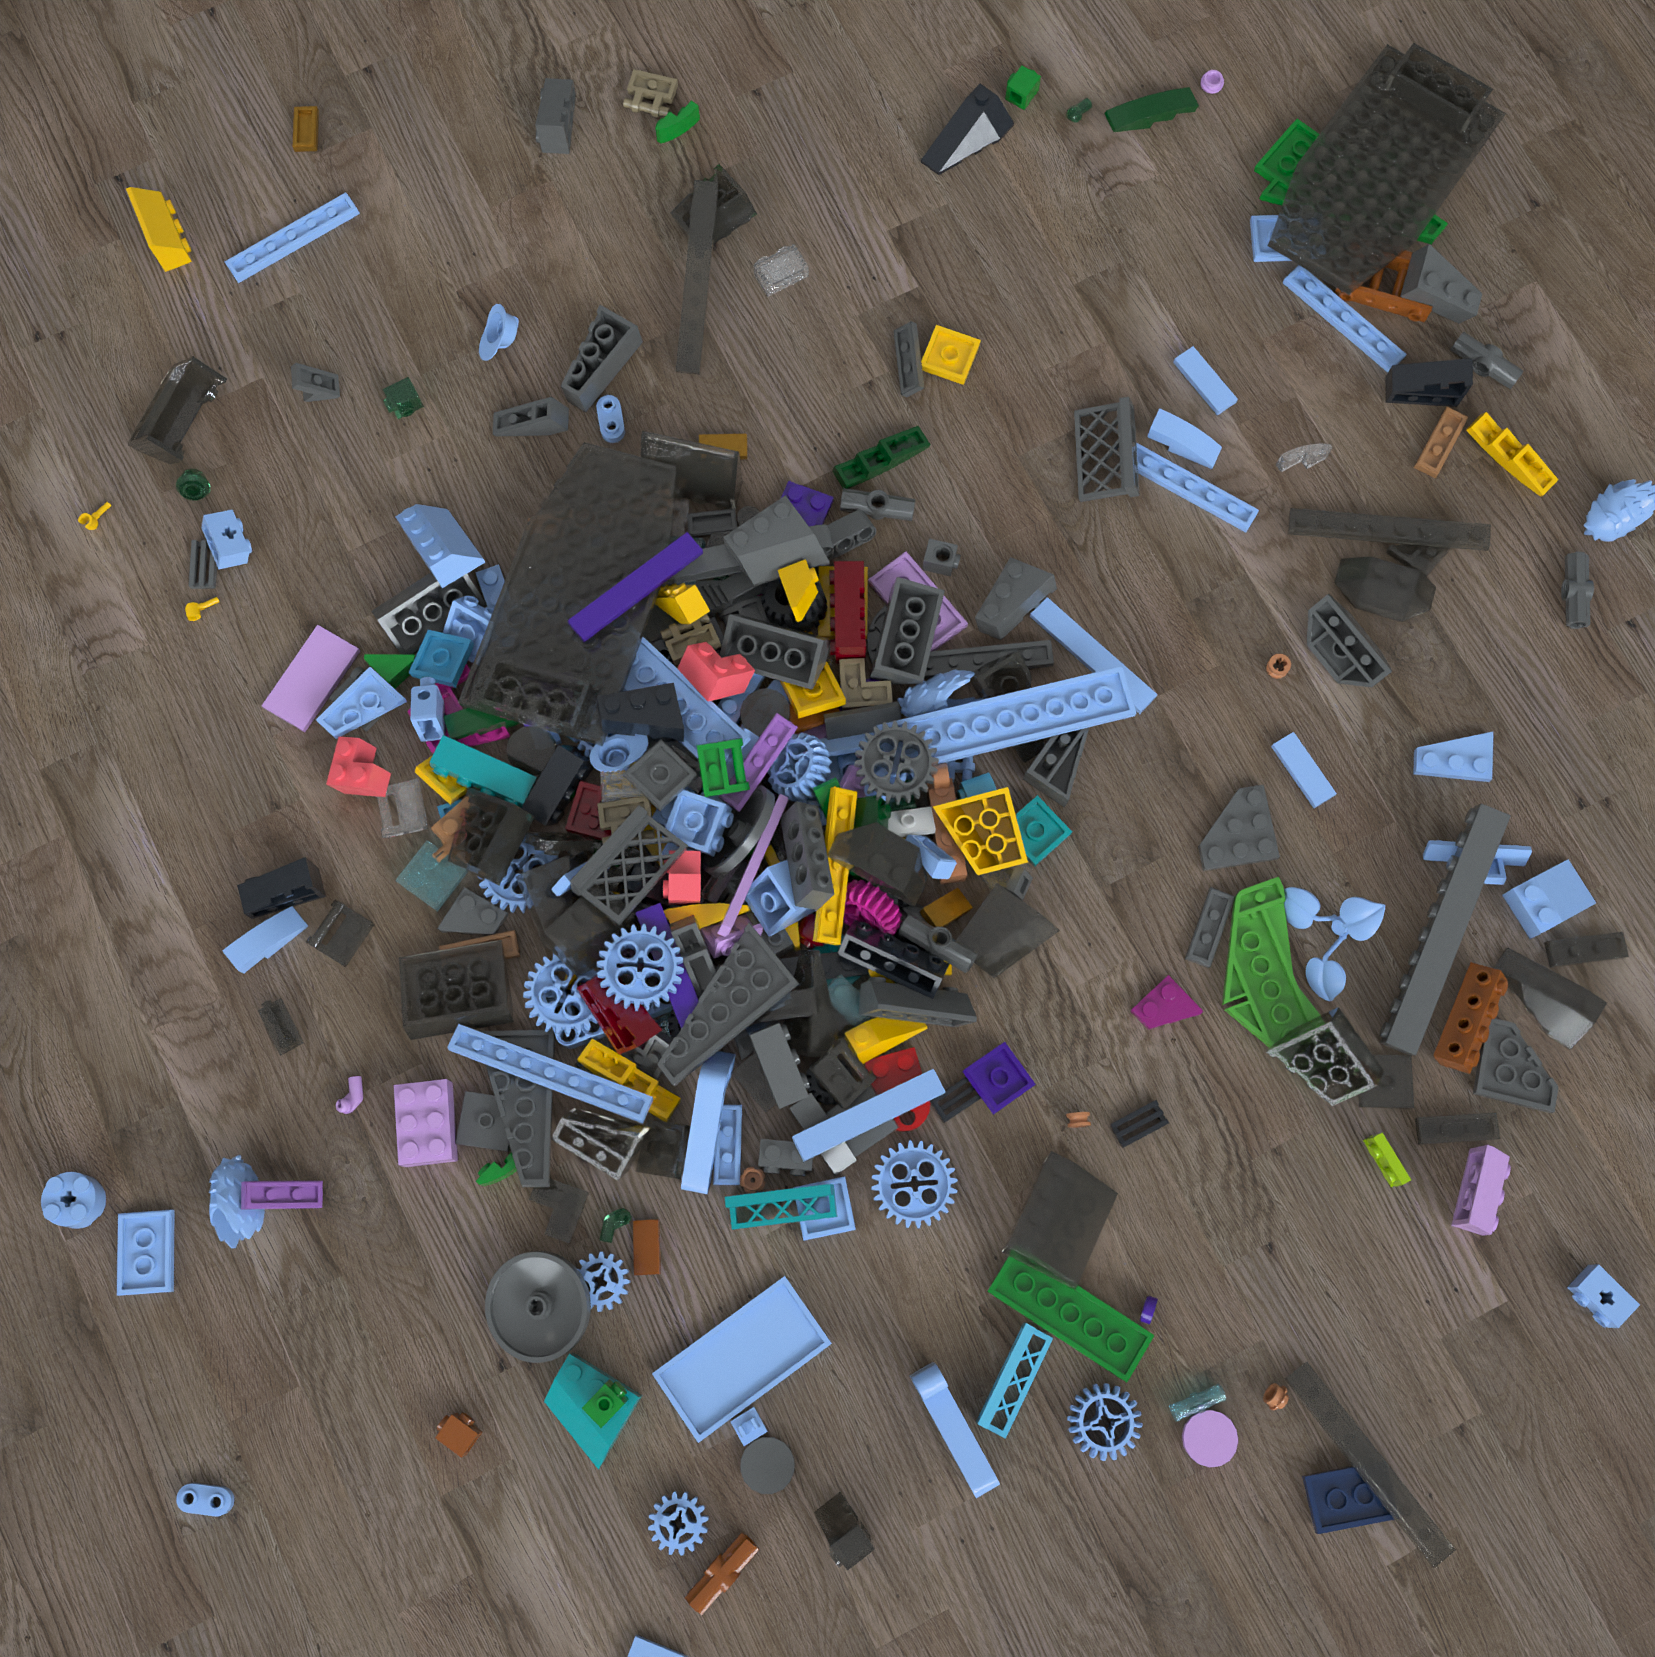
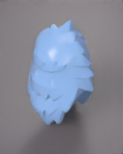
M1632 479L1615 485H1608L1604 494L1599 493L1597 501L1592 502L1591 509L1588 515H1586L1584 535H1593L1595 541L1600 539L1601 541L1610 542L1624 537L1628 532L1635 530L1638 525L1642 524L1654 513L1655 484L1651 485L1652 481L1650 480L1635 484L1636 480Z
M955 669L944 674L939 673L927 681L923 680V683L916 684L913 688L909 687L905 691L904 698L897 699L902 708L901 713L909 718L983 700V698L975 699V697L956 700L948 698L954 690L968 683L975 673Z
M237 1155L231 1160L223 1158L221 1164L213 1171L209 1181L211 1183L209 1190L210 1222L215 1227L219 1240L221 1242L225 1241L230 1248H236L239 1239H250L255 1230L259 1232L262 1228L265 1209L241 1210V1182L259 1181L252 1167L241 1159V1155Z

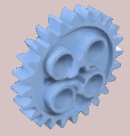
M514 830L512 838H509L504 833V840L502 842L495 837L496 846L493 847L487 844L486 847L490 853H481L485 863H478L477 865L480 869L484 870L478 873L477 877L484 880L479 884L481 889L488 888L484 892L486 898L493 896L491 899L493 905L501 901L500 908L502 910L510 905L512 913L515 912L517 906L520 907L522 913H525L526 906L528 905L534 911L535 902L537 901L541 905H545L542 898L544 896L552 897L548 890L554 887L555 883L553 880L561 878L559 874L555 873V871L561 870L560 864H554V862L559 860L557 854L551 855L554 851L553 846L546 847L547 840L545 838L538 842L537 833L529 838L526 830L523 832L522 837H519L516 830ZM515 850H524L521 858H512V853ZM534 854V858L529 860L530 855ZM535 865H543L544 869L540 874L535 875L531 873V869ZM518 868L519 870L523 869L524 873L521 875L519 873L516 874L514 871ZM499 869L508 870L504 878H495V874ZM510 883V886L504 889V886ZM519 884L527 885V890L523 894L515 893V888Z
M645 924L642 925L641 931H637L635 925H632L630 933L621 928V937L614 933L612 934L613 944L607 941L604 942V946L608 951H599V956L604 960L597 961V967L604 970L597 972L598 978H605L600 983L601 988L609 987L606 992L607 997L616 995L614 999L615 1004L624 1000V1009H627L631 1003L634 1004L635 1011H638L640 1004H644L645 1009L649 1011L650 1003L652 1002L656 1007H660L659 999L662 998L668 1002L669 996L667 992L676 994L677 989L673 984H681L682 979L676 976L684 973V968L677 966L683 963V957H675L680 953V948H671L674 944V939L671 938L665 941V931L659 936L656 935L655 926L650 932L646 931ZM630 948L636 954L634 957L626 959L621 955L624 949ZM651 951H659L662 954L661 959L657 961L650 960L648 954ZM638 963H644L642 972H637ZM617 964H622L624 966L629 967L617 968ZM663 967L664 971H658L656 969L651 968ZM623 974H628L632 976L633 981L628 985H623L618 979ZM654 976L660 980V983L655 987H650L645 983V980L648 977Z
M566 950L563 952L562 958H559L556 952H553L552 961L544 956L542 960L543 966L538 963L534 964L537 973L529 971L528 977L532 981H525L524 987L530 989V991L524 992L523 997L531 1000L525 1003V1008H533L529 1017H539L536 1022L537 1026L543 1022L546 1023L545 1032L554 1027L556 1036L563 1029L566 1036L569 1037L571 1029H574L577 1035H579L581 1026L586 1030H590L589 1021L598 1023L576 989L578 984L588 981L597 975V972L603 970H594L596 961L588 965L586 963L587 955L579 960L576 951L572 958L568 957ZM563 971L567 974L568 978L565 981H558L555 979L554 973ZM577 973L579 976L572 986L570 995L566 997L559 1013H554L561 1000L562 993L566 991L573 975ZM552 994L556 1001L552 1004H546L541 999L542 995ZM571 1005L578 1008L579 1014L569 1016L565 1012V1008Z
M909 1141L908 1148L904 1149L901 1143H898V1152L889 1148L888 1151L891 1157L887 1158L882 1155L880 1158L884 1165H875L880 1175H872V1179L878 1181V1185L872 1186L871 1190L879 1191V1195L874 1197V1201L882 1200L883 1204L879 1207V1210L881 1211L886 1208L889 1210L886 1216L887 1219L893 1215L897 1216L896 1225L903 1219L905 1220L906 1228H909L911 1221H915L916 1227L920 1228L922 1220L930 1226V1217L933 1216L939 1221L941 1220L939 1211L946 1214L949 1212L945 1207V1203L954 1204L949 1194L957 1193L956 1189L951 1188V1184L956 1183L958 1180L950 1178L949 1175L955 1171V1168H946L950 1159H940L942 1150L936 1154L932 1153V1144L926 1150L923 1149V1141L919 1142L917 1148H914L912 1141ZM922 1163L932 1165L933 1174L930 1177H924L920 1174L919 1166ZM896 1165H902L907 1169V1176L904 1179H896L893 1176L892 1169ZM912 1177H916L917 1182L938 1181L937 1185L919 1186L917 1192H913L912 1187L891 1188V1184L911 1182ZM931 1189L935 1192L936 1201L933 1204H926L922 1200L921 1196L924 1190ZM898 1192H905L909 1195L910 1202L907 1206L902 1207L895 1202V1195Z

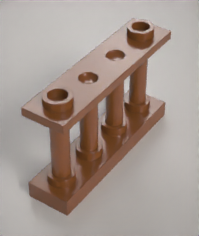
M1353 235L1345 253V256L1352 258L1346 281H1339L1334 291L1336 295L1343 301H1353L1408 317L1412 321L1425 322L1433 307L1400 297L1413 252ZM1362 261L1375 265L1369 288L1355 284ZM1384 268L1398 272L1392 295L1378 291Z

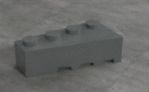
M599 305L596 319L594 322H591L588 328L589 333L579 347V354L576 360L572 361L561 384L567 402L584 412L588 411L643 343L637 325L602 305Z

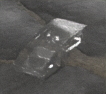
M1323 443L1297 447L1281 454L1276 466L1280 472H1283L1302 462L1305 468L1308 469L1326 459L1333 447L1331 444Z

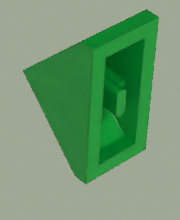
M364 654V660L394 689L410 676L409 670L415 659V655Z

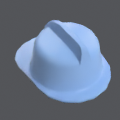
M495 304L492 307L481 337L479 355L484 361L490 360L496 354L498 348L510 346L517 334L518 318L506 313L501 304Z
M615 734L598 742L592 748L590 762L595 769L614 776L623 775L647 751L648 737L647 735L635 734V736Z

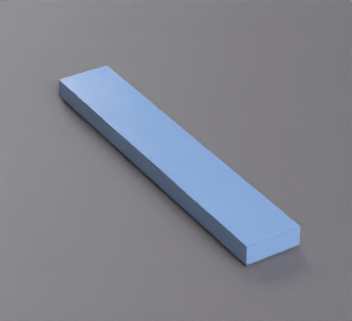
M345 192L224 262L237 282L240 283L360 213Z
M1301 264L1284 279L1283 284L1386 372H1389L1392 365H1398L1406 357L1407 354Z
M1136 443L1138 473L1236 528L1247 532L1259 512L1258 509Z
M1048 597L1030 614V618L1091 672L1095 673L1122 666L1135 710L1139 714L1157 697V693Z
M932 1069L792 1136V1139L804 1162L943 1095L945 1090L935 1070Z

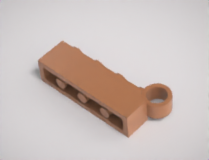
M945 762L932 765L938 769V772L935 775H931L935 779L933 784L926 783L929 788L926 792L928 807L932 808L936 828L935 833H933V841L957 862L949 879H939L940 885L964 882L967 877L964 854L933 808V806L956 801L952 778H949L948 766Z

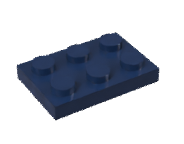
M1383 1460L1302 1476L1316 1534L1399 1519L1386 1462Z

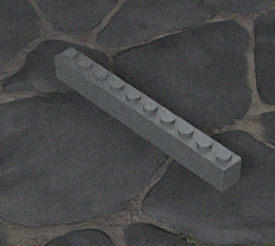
M1482 803L1474 808H1470L1464 821L1467 823L1465 831H1461L1456 839L1455 846H1458L1455 856L1451 855L1446 865V869L1449 870L1447 876L1440 881L1436 893L1439 896L1436 903L1433 902L1428 910L1427 917H1430L1426 927L1423 926L1419 932L1417 940L1420 941L1418 949L1417 951L1413 950L1409 957L1408 964L1411 966L1408 974H1404L1400 980L1399 988L1401 991L1398 999L1394 998L1390 1005L1389 1012L1392 1014L1389 1022H1385L1380 1030L1379 1036L1382 1037L1380 1044L1409 1056L1417 1054L1511 815Z

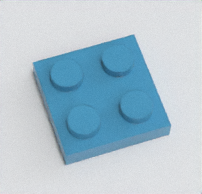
M427 630L409 670V674L418 679L431 677L435 679V683L456 688L475 644L471 639Z

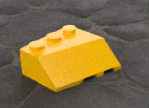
M1008 787L933 806L977 875L1028 863Z

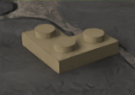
M864 658L839 660L841 690L846 698V705L842 706V710L892 703L891 681L866 682Z

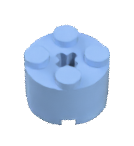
M65 1172L50 1178L41 1197L43 1215L47 1220L59 1226L75 1229L91 1225L93 1221L100 1217L106 1205V1194L101 1184L93 1177L77 1172Z

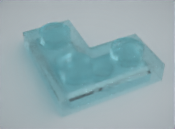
M838 974L821 992L854 1027L871 1018V1016L859 1015L860 989L857 991L841 974Z

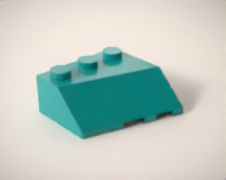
M570 1353L557 1373L544 1402L599 1470L642 1395L577 1354ZM610 1379L613 1383L615 1381L619 1382L626 1389V1396L629 1400L600 1428L582 1407Z

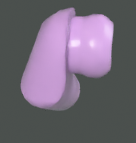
M361 1076L348 1078L349 1093L336 1102L338 1112L349 1114L362 1102L363 1088Z

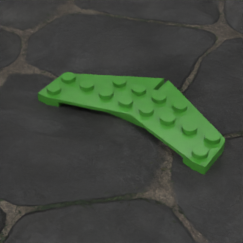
M1276 877L1239 891L1234 898L1222 1005L1245 997V1002L1226 1008L1224 1011L1312 1084L1320 1085L1359 1071L1361 1068L1356 1056L1348 1046H1344L1297 985L1292 969L1284 906V887L1280 878Z

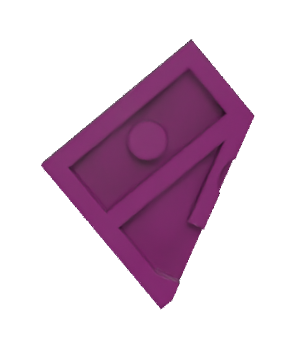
M1169 975L1130 1010L1148 1030L1193 1016H1199L1204 1012Z

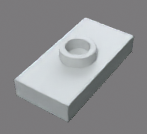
M924 807L891 812L884 840L907 837V835L935 833L936 828L932 808Z

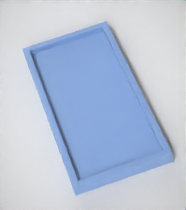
M784 1276L661 1366L652 1375L699 1443L832 1343Z

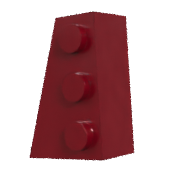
M595 975L576 988L618 1055L639 1047L662 1031L641 1004L638 1011H635L634 1004L632 1003L627 1009H624V1000L615 1004V994L607 997L606 992L609 987L601 988L600 983L605 978H598ZM619 977L618 981H619L621 984L625 985V984L621 981V978Z

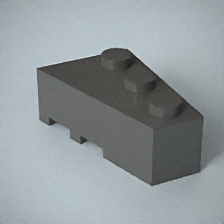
M546 78L544 88H541L540 92L541 101L535 124L536 142L540 143L542 153L570 154L576 100L574 81L571 79Z

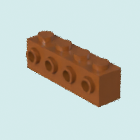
M1470 963L1433 1055L1440 1065L1468 1074L1471 1073L1473 1067L1477 1066L1480 1059L1479 1050L1481 1045L1489 1037L1491 1020L1495 1019L1498 1014L1500 997L1505 995L1508 988V981L1501 970Z

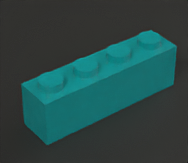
M444 735L430 760V766L434 768L433 772L444 778H447L448 775L457 779L456 782L466 788H470L472 785L480 789L482 795L494 799V796L504 800L503 804L513 809L522 808L536 784L537 777Z

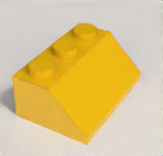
M134 187L126 188L148 246L164 271L167 272L192 262L188 253L192 251L186 237L182 239L181 233L184 230L179 219H174L173 214L176 213V210L171 200L166 201L163 194L159 191Z

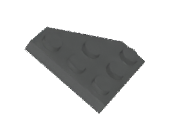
M1264 784L1239 788L1198 846L1203 871L1278 860L1280 858Z
M1496 1018L1492 1019L1489 1025V1037L1485 1043H1482L1480 1048V1059L1477 1065L1473 1094L1547 1113H1554L1559 1086L1542 1067L1543 1063L1532 1047L1528 1046L1520 1035L1521 1031L1516 1024Z

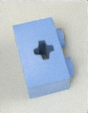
M233 510L204 515L202 531L218 569L247 564L249 553L252 552L251 544L248 539L244 538L242 522L240 518H236Z
M1599 1264L1588 1265L1567 1287L1573 1293V1299L1579 1305L1587 1307L1594 1314L1592 1316L1594 1320L1605 1328H1619L1640 1306Z

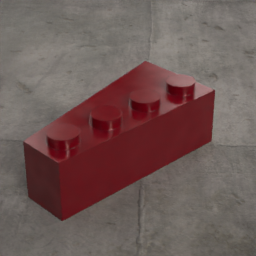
M834 561V570H829V585H834L835 592L830 593V608H835V617H830V632H835V640H831L830 655H835V664H839L840 659L864 658L865 661L864 561Z

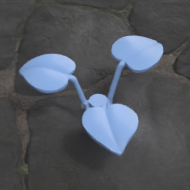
M1297 887L1285 888L1286 920L1290 925L1298 929H1306L1312 925L1313 920L1332 921V930L1335 934L1339 935V938L1324 954L1323 960L1314 957L1308 961L1305 972L1312 990L1324 1000L1333 1001L1344 989L1346 975L1339 963L1333 960L1328 961L1329 956L1347 938L1348 934L1353 939L1359 941L1372 937L1382 922L1385 905L1361 897H1350L1342 903L1339 916L1335 914L1331 916H1317L1316 914L1320 910V903L1311 892Z

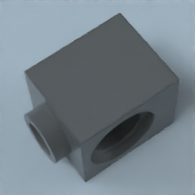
M929 539L922 570L951 577L953 568L958 569L961 557L960 554H956L958 545ZM944 555L948 560L940 561L936 557Z

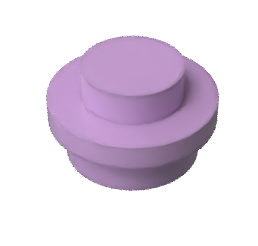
M1210 70L1202 76L1200 84L1205 92L1213 94L1223 88L1224 79L1219 71Z

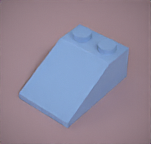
M1569 859L1502 895L1529 939L1596 904Z

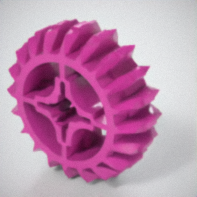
M853 880L847 883L843 922L851 926L855 919L860 922H866L872 928L894 936L902 922V914L898 911V905L893 903L894 899L889 898L886 895L887 892L881 891L879 886L874 887L871 882L866 884L863 880Z

